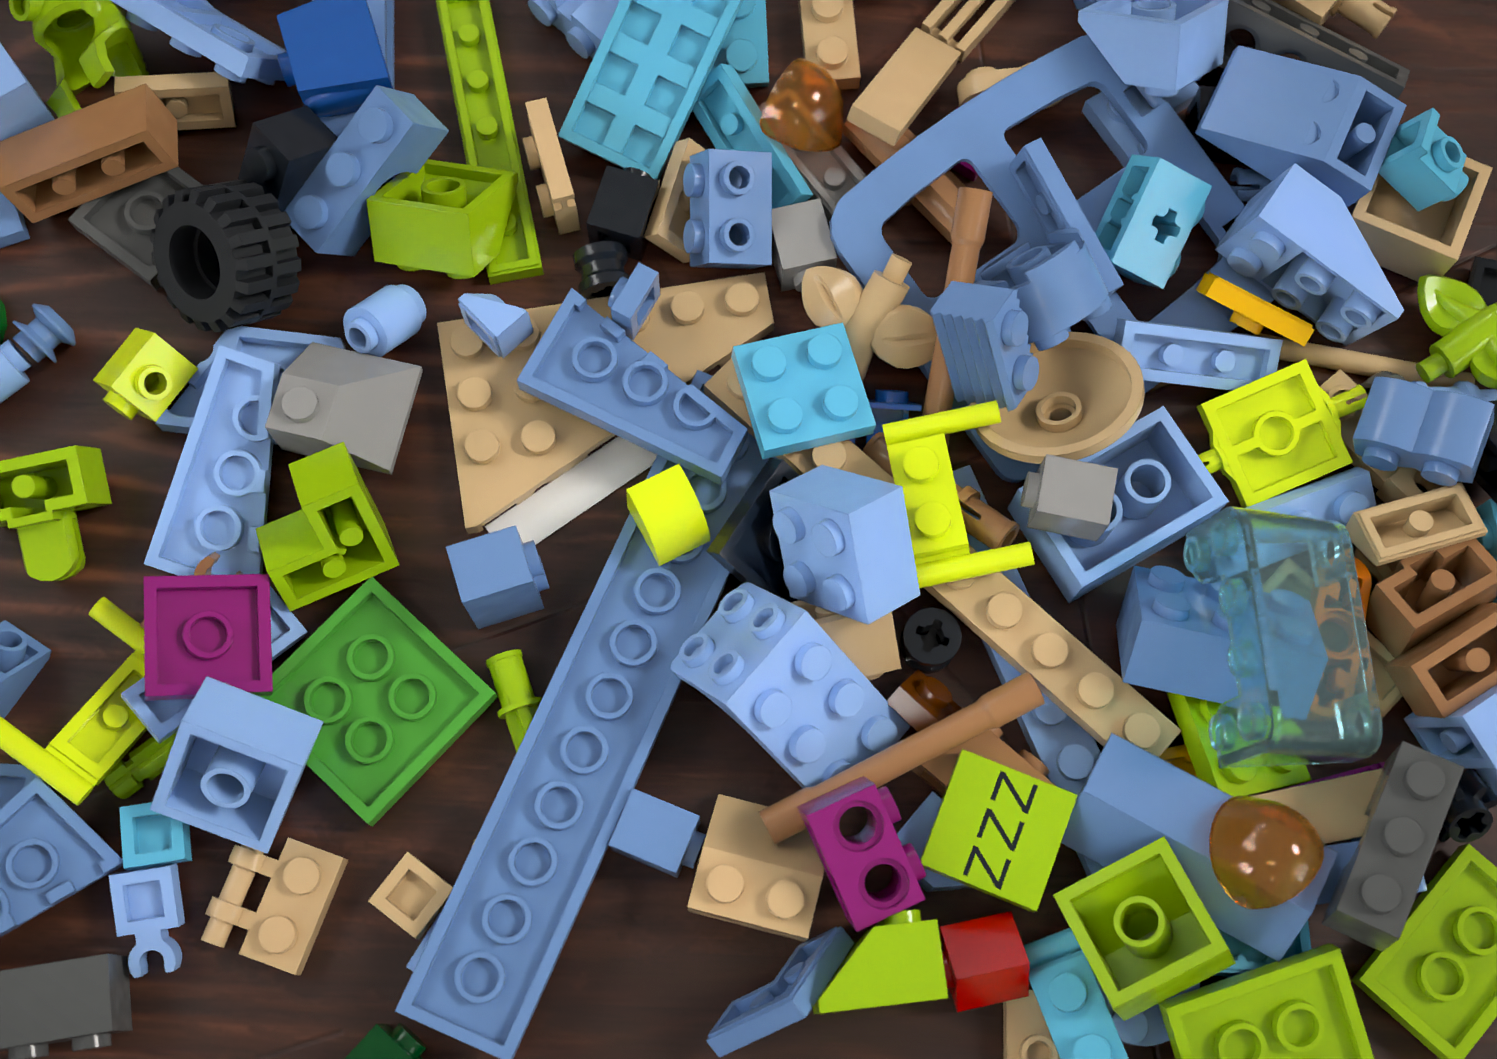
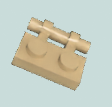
M287 838L279 860L265 856L264 852L242 844L241 846L234 845L227 861L233 865L219 898L212 896L205 912L206 915L210 916L201 940L224 948L233 925L249 930L239 952L240 955L301 976L348 860L291 838ZM256 872L271 877L257 912L242 907Z

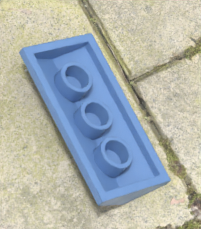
M1111 733L1075 801L1061 841L1067 847L1107 867L1165 836L1216 927L1278 962L1313 913L1338 855V852L1114 733Z

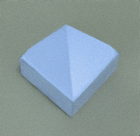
M464 293L458 298V305L465 324L498 357L505 358L534 332L529 313L525 309L506 304L496 295Z

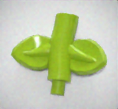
M1433 274L1420 276L1417 288L1420 312L1428 327L1443 338L1430 346L1429 357L1416 364L1419 376L1426 383H1429L1442 374L1448 378H1454L1470 366L1473 377L1481 385L1497 389V302L1487 306L1476 289L1459 280Z

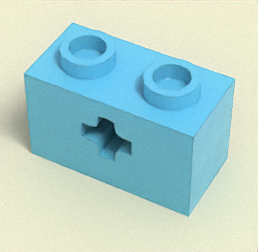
M1132 154L1095 232L1117 273L1136 283L1164 289L1168 279L1179 267L1181 251L1192 228L1197 225L1204 214L1205 201L1212 185L1161 157Z

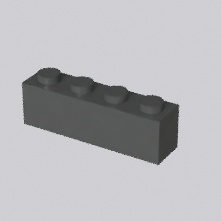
M102 954L0 971V1052L8 1051V1059L49 1056L48 1044L71 1041L72 1052L112 1046L111 1034L133 1031L128 956Z

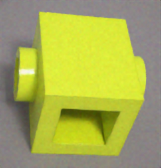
M135 328L93 381L108 392L102 400L125 418L132 420L137 414L156 422L198 368L156 333Z

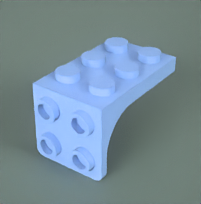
M110 0L127 10L126 19L135 25L150 31H158L159 29L171 36L169 43L177 50L194 57H202L203 55L215 62L214 71L229 80L244 84L247 78H252L268 85H274L276 80L285 81L277 54L287 51L219 12L207 0Z
M750 582L741 584L722 599L718 610L698 633L693 634L683 643L679 654L671 663V670L680 679L696 688L732 717L802 788L813 787L896 744L910 728L905 720L888 705V701L806 610Z

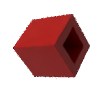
M1011 911L940 927V942L947 989L951 991L957 1012L1029 996L1030 962Z

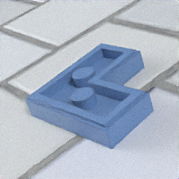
M842 926L834 927L798 945L773 982L730 1003L708 1034V1039L706 1040L719 1058L806 1018L854 944Z

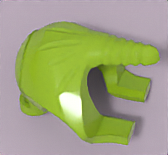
M9 0V8L13 17L18 21H30L35 41L53 56L57 87L46 104L57 114L58 118L82 109L75 96L90 85L94 88H100L106 84L111 76L149 75L135 41L130 21L125 17L127 13L124 8L110 0Z

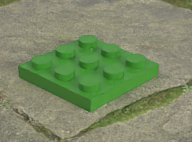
M373 577L364 582L272 673V695L259 696L324 721L306 765L372 827L498 698L496 692Z

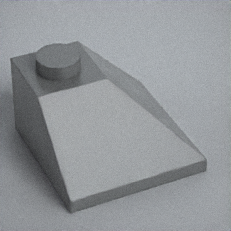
M312 342L282 373L265 428L281 450L307 456L344 441L356 467L392 475L423 369L418 365Z

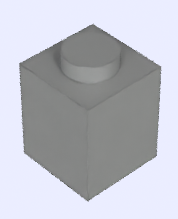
M821 198L772 209V259L781 292L792 289L802 292V280L806 269L816 266L836 268L837 255L834 244L830 239V230Z
M1046 454L1037 472L1028 471L1025 478L1021 506L1030 508L1027 528L1097 541L1110 523L1118 468Z

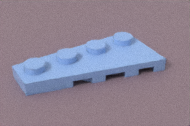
M219 344L146 555L145 565L177 576L194 575L198 563L209 554L216 552L220 555V558L212 566V575H235L238 571H241L243 574H262L264 559L255 529L267 524L274 439L266 430L265 425L278 388L280 365Z

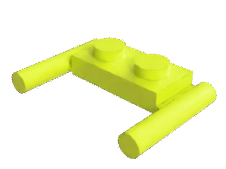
M997 400L882 424L894 484L903 487L919 588L1035 565L1030 541L976 553H970L945 435L1001 423Z
M102 597L92 607L88 615L135 650L134 653L125 660L45 749L0 716V749L77 806L85 800L96 785L98 786L147 731L145 726L121 698L123 691L145 676L144 628L106 597Z

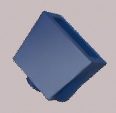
M314 0L276 15L287 51L277 54L285 82L288 87L296 85L304 106L307 105L319 118L357 112L376 85L393 89L367 0Z

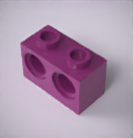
M862 776L797 807L847 921L857 932L925 900L918 880L926 877L924 867L913 845L909 842L902 846L893 824L900 821L901 816L886 786L877 789L875 783ZM854 806L865 807L867 823L864 829L854 836L841 835L839 822L842 814ZM878 864H889L892 869V878L888 886L879 892L866 891L864 883L868 871Z

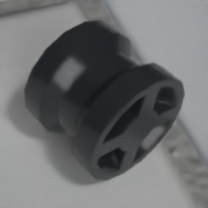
M615 241L594 242L582 246L573 254L575 270L582 275V281L578 285L579 294L586 300L610 296L615 284L621 277L624 276L628 279L630 277L624 269L628 262L626 246L622 243Z
M931 607L917 611L911 615L901 633L899 641L901 657L915 671L919 669L922 673L926 674L941 671L949 665L960 648L962 639L960 625L951 614L943 609ZM937 633H938V636L940 637L941 643L945 644V646L939 643V639L937 638Z

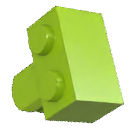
M74 445L0 461V528L8 526L9 529H17L27 574L40 581L67 580L76 576L84 568L86 558L76 512L112 504L101 449Z

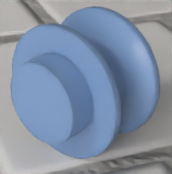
M33 303L32 308L36 317L28 325L14 320L12 323L20 332L12 339L37 363L45 356L56 363L57 360L53 349L61 342L75 346L74 330L50 306Z

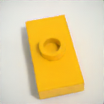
M1205 273L1196 288V291L1234 310L1229 321L1258 336L1265 326L1305 347L1315 330L1312 328V324L1213 273Z

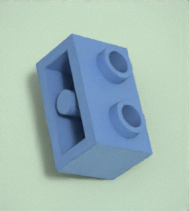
M707 149L691 155L690 163L686 165L683 176L684 192L687 197H690V220H687L683 232L684 248L687 253H690V267L754 269L772 265V152Z

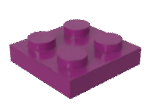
M268 574L144 576L145 701L194 699L206 676L257 696L272 695L270 580Z

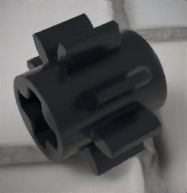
M1468 769L1461 775L1438 836L1441 842L1447 841L1450 837L1461 843L1475 841L1484 836L1494 822L1493 816L1488 809L1497 805V796L1485 781L1482 782L1473 769Z

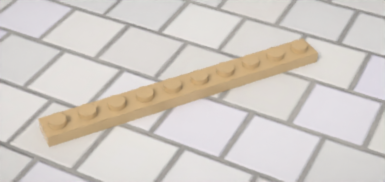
M731 358L704 384V394L748 429V433L756 439ZM850 440L776 456L778 459H783L799 475L820 465H825L894 484L893 477ZM969 545L970 553H976L977 551ZM1001 572L924 587L1019 673L1029 672L1040 691L1103 747L1111 733H1114L1160 757L1182 731L1132 686L1124 683L1116 672Z

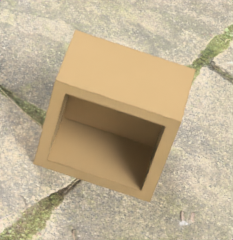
M1466 157L1462 171L1469 177V181L1465 189L1454 199L1446 202L1440 201L1419 212L1378 173L1372 190L1349 206L1348 210L1379 266L1417 282L1420 276L1427 274L1443 276L1459 259L1493 168Z

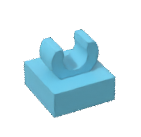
M152 802L119 807L123 868L137 870L192 861L190 825L150 810Z

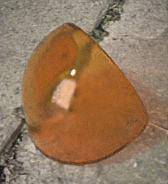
M798 58L785 69L772 89L761 115V130L766 136L799 150L809 152L832 151L842 143L844 101L841 90L835 79L823 67L815 62Z
M1238 795L1229 798L1221 805L1211 825L1209 851L1213 871L1227 895L1244 908L1265 909L1280 905L1294 898L1311 883L1321 868L1324 858V844L1320 834L1300 812L1281 802Z

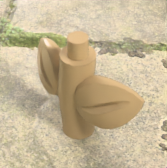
M893 253L884 271L874 270L864 289L854 275L834 267L816 266L806 269L802 280L803 305L808 317L815 326L820 328L838 323L844 324L862 382L866 376L873 353L889 365L904 369L924 365L931 361L933 356L936 329L932 316L918 307L901 304L910 289L904 283V280L912 263Z

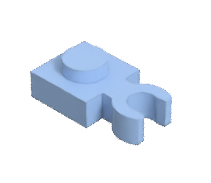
M177 863L121 871L109 875L117 937L135 934L136 945L131 950L128 958V967L131 975L134 978H138L148 973L147 954L150 950H155L162 954L166 973L178 969L182 962V951L179 944L169 936L168 932L169 928L179 927L185 923Z

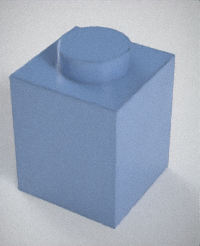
M632 788L608 845L616 853L678 878L683 865L694 868L702 850L706 834L697 831L700 825L699 815Z

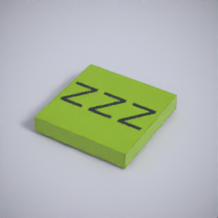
M962 749L959 752L920 857L922 865L927 870L1034 913L1038 910L1078 795Z

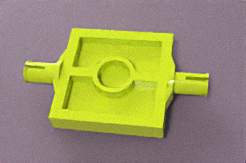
M1304 359L1198 405L1197 409L1209 433L1211 448L1199 454L1198 457L1205 464L1210 474L1220 470L1230 480L1242 509L1265 501L1353 463L1341 437L1340 418L1363 409L1367 397L1350 404H1346V401L1367 392L1363 386L1357 385L1330 398L1317 384L1307 360Z

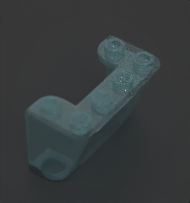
M1230 506L1187 532L1183 550L1184 563L1187 570L1192 572L1195 579L1201 584L1222 582L1219 589V604L1223 614L1227 616L1231 643L1228 649V666L1232 675L1236 677L1238 691L1237 697L1227 700L1219 706L1217 713L1211 717L1209 722V739L1212 747L1217 751L1219 768L1352 763L1374 755L1381 745L1383 734L1382 718L1352 542L1345 526L1338 521Z

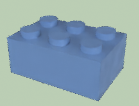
M1134 565L1116 623L1122 681L1124 683L1303 721L1325 662V656L1307 602L1281 590H1272L1267 594L1244 589L1236 582L1224 578H1212L1206 581L1184 576L1180 571L1167 566H1154L1149 569Z

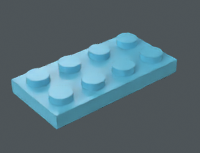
M620 0L558 136L623 169L626 167L638 168L648 173L652 178L660 180L672 154L675 142L678 141L743 0Z

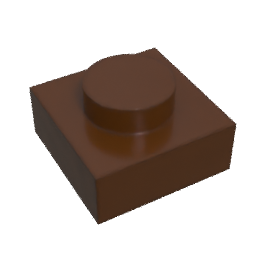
M919 669L905 680L887 700L888 705L918 732L961 710V707L952 700V694L942 682L934 677L925 676Z

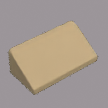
M1462 482L1457 483L1455 486H1445L1353 512L1344 528L1348 539L1375 566L1482 537L1488 533Z

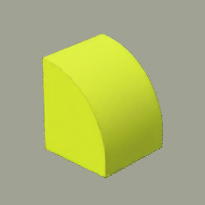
M680 464L626 489L627 508L659 566L711 541L710 531L702 508Z

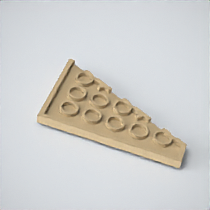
M765 272L660 288V297L632 341L647 353L653 352L668 364V370L687 385L691 384L697 370L707 373L718 364L720 367L726 364L731 359L733 346L759 341L774 330V319ZM610 296L587 299V304L602 317L606 318L608 316L612 319L611 308L608 307ZM561 304L525 309L529 313L534 332L505 358L498 357L465 324L464 319L437 323L464 523L468 534L481 532L484 530L482 526L514 504L519 505L540 486L551 483L586 459L591 451L615 436V434L530 395L518 387L517 378Z

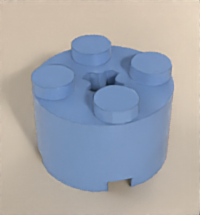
M1064 228L1045 234L1050 243L1048 245L1032 248L1028 241L1010 250L982 270L980 273L982 280L975 281V284L1018 290L1016 299H1020L1019 308H1022V311L1028 317L1027 335H1029L1027 344L1034 342L1039 351L1050 349L1065 341L1069 337L1067 328L1081 320L1087 321L1097 318L1109 311L1113 306L1108 295L1109 291L1077 228Z

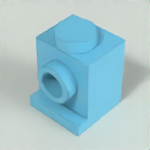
M1434 108L1397 127L1379 170V174L1418 212L1440 201L1446 202L1454 199L1465 189L1469 181V177L1462 171L1467 155L1453 137L1447 136L1437 126L1440 114Z

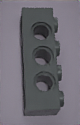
M1228 0L1223 64L1219 66L1225 69L1233 50L1238 47L1233 42L1230 31L1245 29L1254 36L1256 45L1248 48L1276 55L1292 53L1297 55L1303 62L1359 75L1396 99L1399 98L1406 86L1410 73L1409 69L1272 0Z

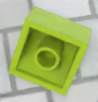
M428 159L417 174L411 172L400 173L373 196L366 199L374 261L394 264L404 271L425 269L444 272L447 276L454 279L475 277L499 255L518 185V172Z
M1165 836L1053 895L1112 1008L1124 1021L1236 964L1228 946Z
M916 909L900 911L877 922L878 926L866 931L839 965L815 1002L813 1014L948 998L938 920L921 921L920 910Z

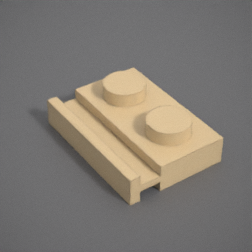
M547 98L525 102L532 136L522 138L530 170L541 168L545 183L535 187L543 217H555L559 235L580 230L577 207L574 200L575 196Z

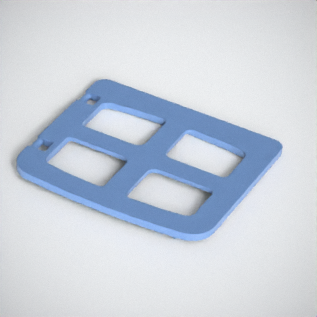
M1084 35L1040 57L994 84L905 145L841 197L830 219L829 230L830 239L834 244L836 254L864 289L874 270L883 272L891 254H894L882 236L883 224L907 202L960 162H967L974 168L987 188L993 192V196L1017 229L1016 242L978 268L975 281L982 280L980 273L989 264L1028 241L1032 248L1050 244L1042 225L1009 169L1010 163L1016 157V154L1006 142L1004 133L1054 102L1085 87H1095L1104 93L1145 149L1143 156L1161 157L1212 185L1205 201V211L1199 224L1216 247L1227 233L1223 226L1233 219L1236 220L1245 206L1168 101L1164 102L1160 96L1148 95L1144 92L1145 87L1136 86L1153 109L1141 117L1124 94L1125 91L1134 85L1124 84L1090 37ZM1126 167L1077 200L1094 232H1096ZM1218 253L1217 263L1206 272V274L1209 272L1269 303L1275 300L1271 295V291L1252 277H1245L1234 271L1228 265L1227 258ZM908 273L904 283L910 289L901 304L918 307L931 315L930 310L941 295L935 298L927 297ZM1202 277L1190 289L1149 321L1230 332L1238 326L1229 321L1234 310L1196 291ZM1117 292L1110 296L1113 306L1109 311L1097 318L1085 321L1095 335L1114 341L1118 318L1137 320ZM931 361L918 366L927 380L929 378ZM1143 380L1145 393L1160 382ZM954 395L952 409L969 406L966 400L957 402ZM975 428L965 430L995 474L1002 480L1010 483L1025 480L1028 471L1037 472L1041 465L1005 457L990 448L980 438Z

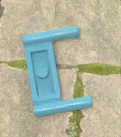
M1069 927L1023 945L1030 962L1029 981L1060 1059H1129L1093 970L1071 928Z

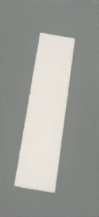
M618 436L560 477L536 491L525 501L493 520L485 528L489 533L516 525L522 542L534 540L536 545L651 467L657 454Z

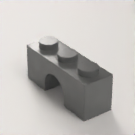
M1402 741L1385 761L1365 815L1369 816L1367 825L1351 860L1342 870L1321 923L1322 925L1381 952L1400 939L1463 773V766Z

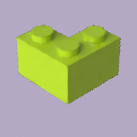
M344 441L288 464L302 509L258 527L255 530L267 573L290 612L399 566L385 523Z

